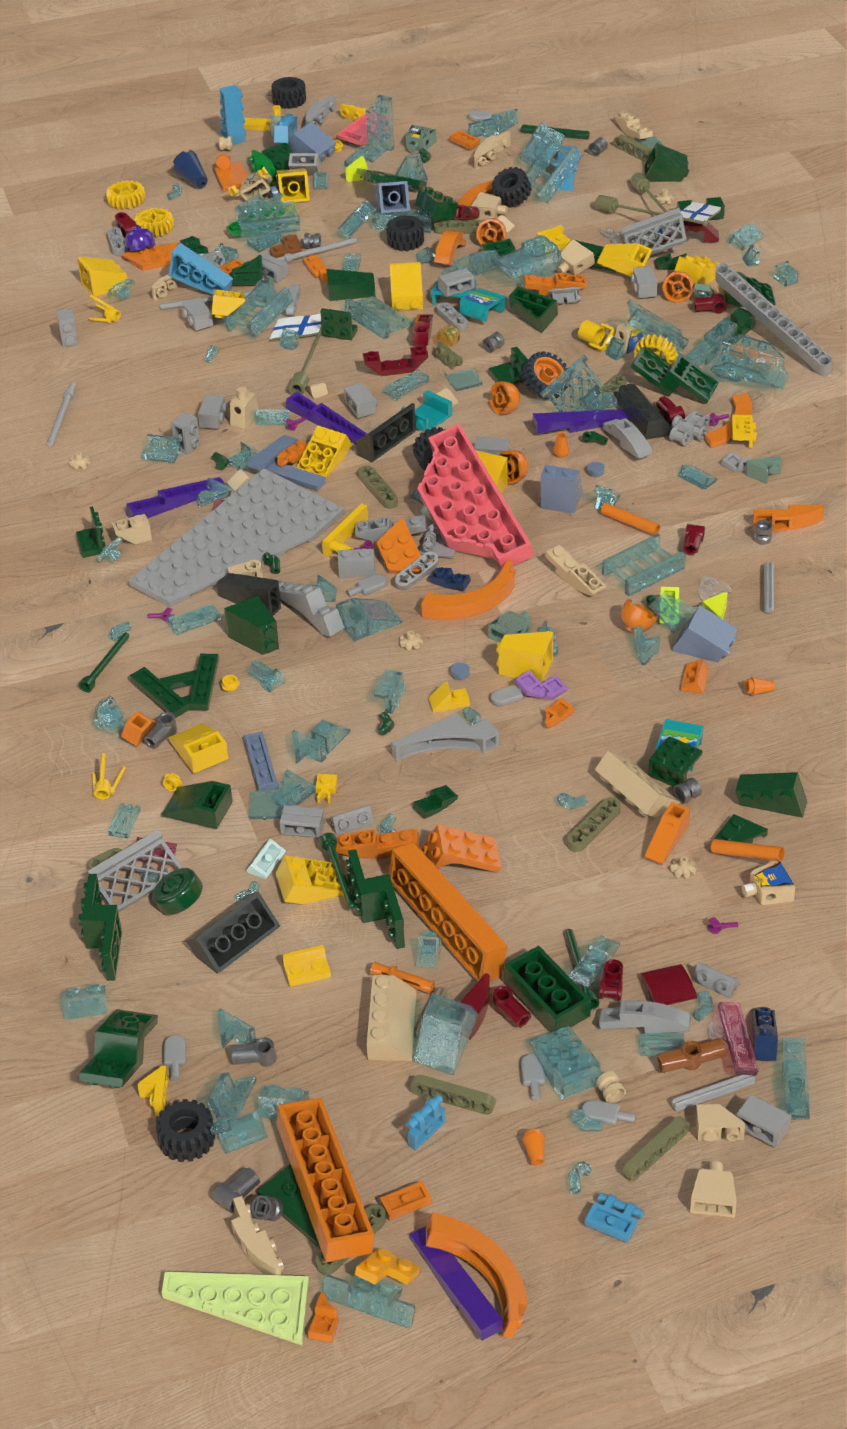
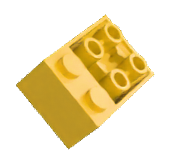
M639 243L606 244L597 263L631 277L633 268L646 267L653 249Z
M686 255V257H679L674 271L686 272L690 275L694 284L707 285L715 280V267L720 263H713L710 258L705 256L701 258L699 256L692 257Z
M317 426L296 468L327 478L345 459L352 443L346 434Z
M203 723L168 737L170 743L193 774L228 760L226 741L217 730Z
M285 855L276 871L284 902L307 904L344 896L332 862Z

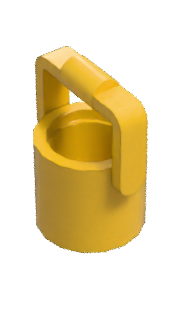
M585 320L579 328L578 337L588 342L590 347L603 352L611 343L616 331L613 327L601 323L599 325L590 320ZM605 329L610 330L611 332L607 335V337H606V339L604 340L602 346H601V347L598 346L599 344H601V342L603 341V339H604V337H605V333H606V330H605Z

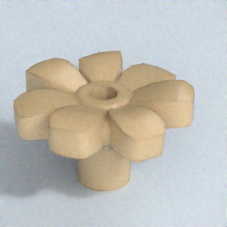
M662 189L661 194H656V199L661 204H665V202L666 204H671L674 196L670 193L668 194V189Z
M79 451L70 458L69 462L71 468L79 469L81 467L82 470L87 468L86 465L91 464L89 456H82V452Z
M408 631L407 636L402 635L400 637V646L405 647L406 651H411L412 647L418 649L423 645V639H420V634Z
M682 856L680 860H673L670 870L675 872L674 876L676 878H681L682 875L684 878H689L690 875L696 874V868H694L696 863L694 861L688 862V857Z

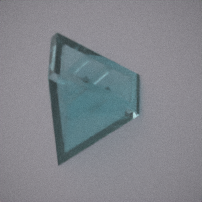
M419 153L406 156L395 174L428 181Z

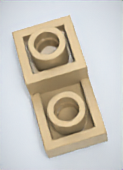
M167 274L152 285L153 300L156 301L167 296V291L177 288L176 279L171 278Z

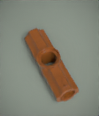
M722 1038L701 1043L691 1040L685 1042L682 1048L657 1054V1062L660 1071L663 1073L681 1068L695 1070L700 1067L701 1063L726 1057L727 1052Z

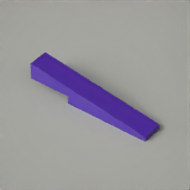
M298 391L286 399L287 410L305 417L306 420L318 426L346 434L351 443L355 445L356 441L367 434L323 403L317 405Z
M622 409L533 413V426L537 434L566 428L569 433L600 428L603 427V423L615 419L621 420L626 418L630 422L631 420Z
M220 477L158 490L157 497L126 503V515L130 518L145 514L148 519L227 489V485Z
M426 1226L409 1234V1238L456 1309L460 1308L480 1340L482 1341L502 1331L503 1319L455 1256L450 1252L426 1246Z

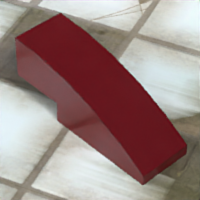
M417 314L412 332V345L429 344L433 314Z
M486 973L461 1000V1013L455 1019L456 1033L468 1040H471L478 1031L488 1009L490 998L489 974Z

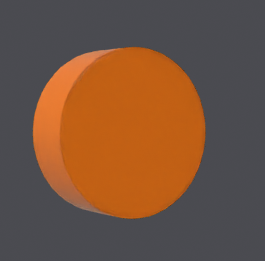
M227 154L218 155L216 160L217 166L221 169H227L231 163L230 157Z

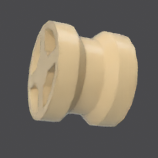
M220 136V151L224 149L232 151V136L228 138Z

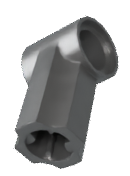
M168 711L159 714L156 725L143 737L144 742L150 748H158L167 737L177 733L175 715Z
M264 1037L258 1039L255 1043L231 1046L233 1065L259 1063L261 1066L268 1067L277 1060L274 1043L270 1038Z
M244 1168L228 1184L223 1182L215 1189L213 1200L230 1213L235 1212L233 1198L242 1196L244 1200V1197L260 1183V1179L254 1170Z

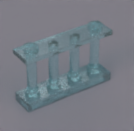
M555 135L526 172L531 187L539 191L537 195L547 204L583 156L574 147H571L570 150L562 147L563 142ZM557 151L565 155L561 162L552 158ZM548 163L556 167L552 174L544 170ZM539 175L547 179L543 187L535 182Z
M261 282L245 297L243 304L223 318L228 332H231L238 325L248 328L250 336L256 338L293 302L290 290L284 287L278 294L266 291L264 283ZM265 298L272 299L269 303L262 302ZM256 307L262 308L259 312L252 311ZM246 316L253 317L250 321L243 320Z
M656 534L603 560L602 575L606 576L614 572L625 581V594L630 597L685 569L686 555L681 551L675 555L669 554L660 547V534ZM655 551L665 560L657 562L648 554ZM641 558L651 567L643 569L634 561ZM628 565L637 574L629 576L620 568Z

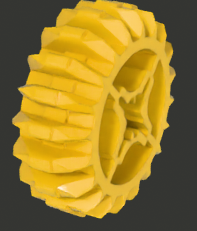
M137 181L116 182V184L113 183L106 190V198L109 205L113 206V208L124 210L135 208V206H140L145 200V189Z
M158 207L146 208L145 211L141 210L140 213H137L134 220L141 228L150 230L156 238L157 236L162 237L164 234L167 235L174 226V218L171 212L163 208L158 209Z
M648 334L637 342L634 349V358H636L642 347L646 346L671 365L677 358L676 346H672V341L668 342V339L662 338V335L657 337L656 334L652 336Z

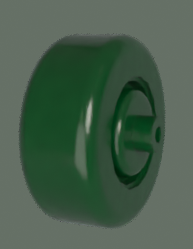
M180 868L174 870L162 878L156 885L152 896L153 901L164 914H178L188 909L197 901L202 893L203 884L192 869Z

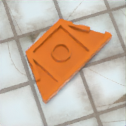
M178 242L122 253V259L124 261L130 260L131 265L138 267L142 271L169 266L171 253L178 245Z
M404 518L397 521L376 542L389 574L400 573L421 557ZM414 568L412 572L421 573L422 570L420 568Z

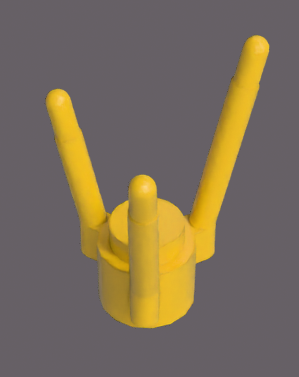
M90 295V298L103 305L96 304V307L104 310V316L106 317H90V321L111 323L112 321L117 322L120 319V310L114 309L113 306Z
M105 753L102 754L100 780L97 782L96 774H92L93 795L102 800L108 799L110 795H114L115 788L126 769L125 766L122 767L111 787L110 782L104 779Z

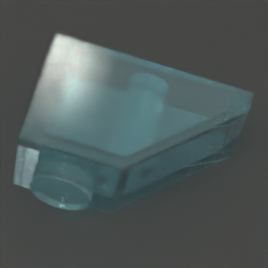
M321 720L311 730L312 748L329 754L350 733V729L332 721Z

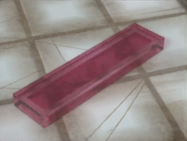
M720 1001L717 1007L735 1074L757 1076L759 1069L741 1004Z

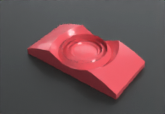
M368 111L337 133L336 138L357 145L369 144L376 134H382L391 122V118Z

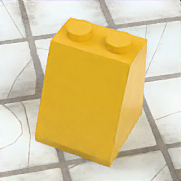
M305 168L277 171L281 204L310 201L308 177Z
M77 257L81 284L91 295L97 297L127 287L126 280H128L126 272L113 260Z
M421 263L390 264L392 311L423 309Z
M475 450L502 494L508 485L507 457Z
M553 632L504 635L502 641L498 642L496 652L499 653L496 666L499 667V675L517 678L530 670L542 683L553 661Z

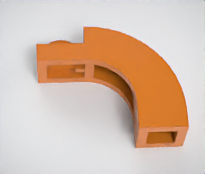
M454 230L444 231L436 249L435 263L448 266L453 265L458 245H466V240L462 238L463 232Z

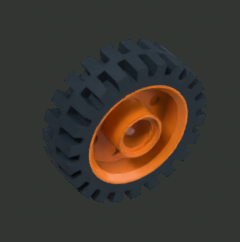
M542 351L541 353H534L527 360L522 368V379L526 380L524 382L525 386L529 385L528 390L534 391L532 394H539V398L544 396L545 400L549 398L550 400L557 399L570 385V370L565 368L567 366L566 363H561V358L557 359V355L551 356L552 353L548 352L546 354L545 351Z

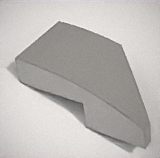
M731 452L722 459L721 465L733 472L746 471V462L751 459L749 457L742 459L734 452Z

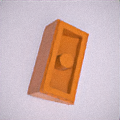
M703 659L686 664L681 685L682 691L704 693L709 668Z

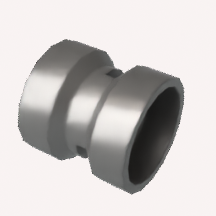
M602 137L597 138L588 146L590 154L593 156L600 155L607 149V141Z
M305 233V248L321 246L320 233L314 235Z
M495 332L490 337L488 336L483 339L482 344L487 352L492 353L497 348L502 347L505 344V340L499 332Z
M759 520L755 523L754 541L756 543L765 545L771 542L773 525L770 521Z
M693 777L687 779L684 784L680 783L674 787V794L682 804L689 802L692 797L700 796L702 793L700 784Z
M260 1195L253 1200L251 1211L257 1219L276 1221L283 1213V1205L275 1197Z

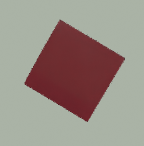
M682 964L641 973V980L648 989L649 999L652 1002L671 1005L697 999L693 983Z

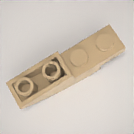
M621 111L619 114L614 115L618 125L629 138L638 141L653 136L652 130L641 125L639 118L628 113V111Z
M506 131L497 137L491 135L479 145L474 155V169L477 170L496 159L497 153L510 146L509 132Z
M560 544L546 551L545 557L556 567L555 573L576 590L593 596L606 589L607 586L584 563L579 564Z
M242 1196L233 1198L237 1218L231 1220L233 1235L242 1252L264 1275H281V1271H284L281 1257L276 1258L274 1252L277 1249L274 1239L268 1238L266 1230L259 1231L257 1222L252 1223L251 1218L253 1214L250 1204H245Z

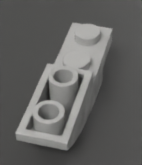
M329 95L323 101L317 100L313 103L306 114V125L310 122L314 123L317 127L325 122V117L336 109L335 96Z
M626 418L603 423V429L619 439L621 447L637 458H645L647 455L653 454V450L645 437Z
M425 515L404 519L411 535L427 531ZM388 516L358 522L355 527V535L362 539L378 541L400 519L391 521Z
M622 1000L620 1008H605L601 1010L599 1024L600 1029L644 1027L645 1034L680 1033L689 1031L691 1015L678 1008L660 1003Z

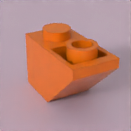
M136 711L126 722L121 737L137 747L144 740L143 737L156 725L157 721L143 712Z

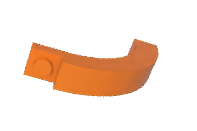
M507 560L493 581L475 591L455 595L428 592L421 603L422 617L439 620L461 619L484 613L496 607L515 588L516 569H514V561Z
M432 1212L426 1226V1246L450 1252L464 1259L482 1273L493 1287L500 1302L503 1319V1337L513 1338L516 1329L521 1327L522 1316L528 1305L525 1287L515 1265L494 1241L476 1228L458 1219Z

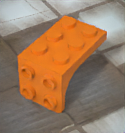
M437 824L434 830L429 833L425 844L420 847L424 855L434 863L437 869L454 863L496 873L502 868L496 840L490 836Z

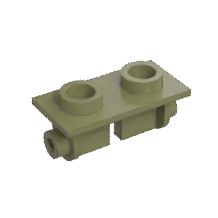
M438 341L434 356L452 370L455 365H462L463 358L458 356L447 345Z

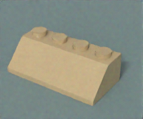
M607 751L595 768L600 774L599 778L608 784L611 783L613 785L612 789L618 794L626 796L625 800L633 806L636 805L639 808L638 812L645 817L650 815L657 818L665 813L671 802L680 803V801L627 757Z
M373 975L367 1034L368 1060L412 1061L417 990L394 975Z

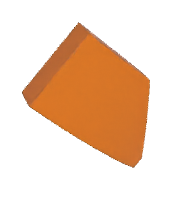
M559 698L553 705L546 707L545 725L547 728H550L562 722L575 712L574 707L562 698Z
M320 1293L315 1306V1316L308 1331V1339L332 1343L339 1324L337 1309L334 1305H330L325 1293Z

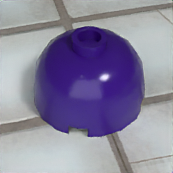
M141 226L132 227L133 230L129 231L125 238L127 251L129 249L130 251L146 249L147 245H150V247L156 245L152 232L146 228H141Z

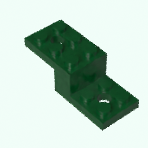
M643 346L630 366L636 373L640 374L666 395L670 396L680 385L704 404L710 400L719 384L717 380L681 353L669 365L646 346Z
M348 850L349 859H346L345 862L347 871H350V873L346 875L348 885L353 887L351 888L353 899L357 902L355 903L357 916L361 915L363 923L385 919L386 926L391 928L389 929L390 940L395 941L397 949L405 948L404 920L390 874L365 878L357 850Z
M88 874V880L84 882L83 886L85 898L81 899V910L83 911L78 917L79 926H82L81 938L85 940L87 949H99V958H103L102 972L106 973L107 981H115L122 938L117 904L102 905L97 874Z
M116 1009L95 1031L94 1057L79 1072V1081H84L89 1085H108L110 1088L123 1087L143 1064L144 1038L157 1025L158 1015Z

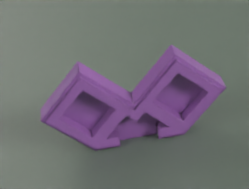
M530 670L515 678L514 681L526 696L554 700L568 689L556 675L541 683Z

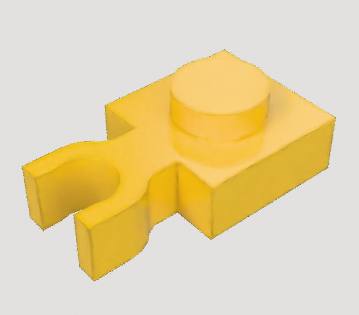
M317 775L315 789L316 793H318V803H321L322 798H327L328 804H331V794H336L337 775Z

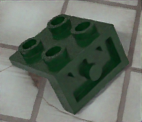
M282 143L262 150L261 153L273 163L276 175L277 171L290 170L288 166L290 153L293 152L288 143Z
M325 308L320 310L322 336L353 340L358 331V326L352 324L351 312Z
M517 346L511 348L510 355L511 362L490 367L489 373L497 382H510L512 384L524 382L526 380L522 379V368L528 359Z
M93 506L90 507L93 528L76 531L83 558L104 554L103 547L106 546L104 536H102V523L100 522L98 512L94 511Z
M669 736L649 758L648 775L672 787L680 783L684 784L687 780V772L702 756L703 751Z

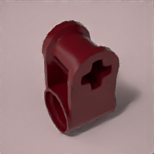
M457 205L454 220H476L480 215V211L475 206Z
M120 212L115 215L116 227L121 229L122 236L126 238L127 233L133 230L132 227L138 225L127 213Z
M610 959L604 964L599 999L606 997L621 1001L623 964L617 959Z

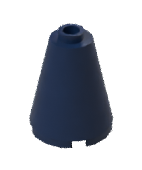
M189 150V152L183 151L178 154L173 160L174 166L172 169L175 174L196 188L205 187L208 178L197 154L192 150Z

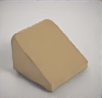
M500 215L497 218L505 225L507 234L515 228V225L505 216Z
M324 382L306 387L312 398L328 395L326 383Z
M448 388L436 393L452 401V407L459 404V401Z
M240 469L227 481V485L236 492L249 481V477Z

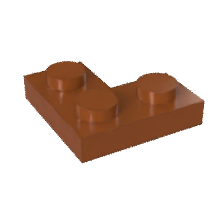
M291 234L282 237L283 245L278 244L270 247L271 255L274 258L302 251L297 235Z

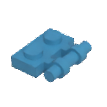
M438 1094L433 1099L429 1098L424 1103V1107L420 1111H415L406 1123L409 1129L408 1145L415 1151L446 1123L445 1108L440 1105L443 1099Z
M600 1193L598 1202L604 1205L594 1202L585 1219V1226L629 1243L638 1226V1220L633 1218V1216L642 1219L645 1211L637 1208V1205L629 1202L627 1204L618 1200L617 1196L612 1194L608 1196Z

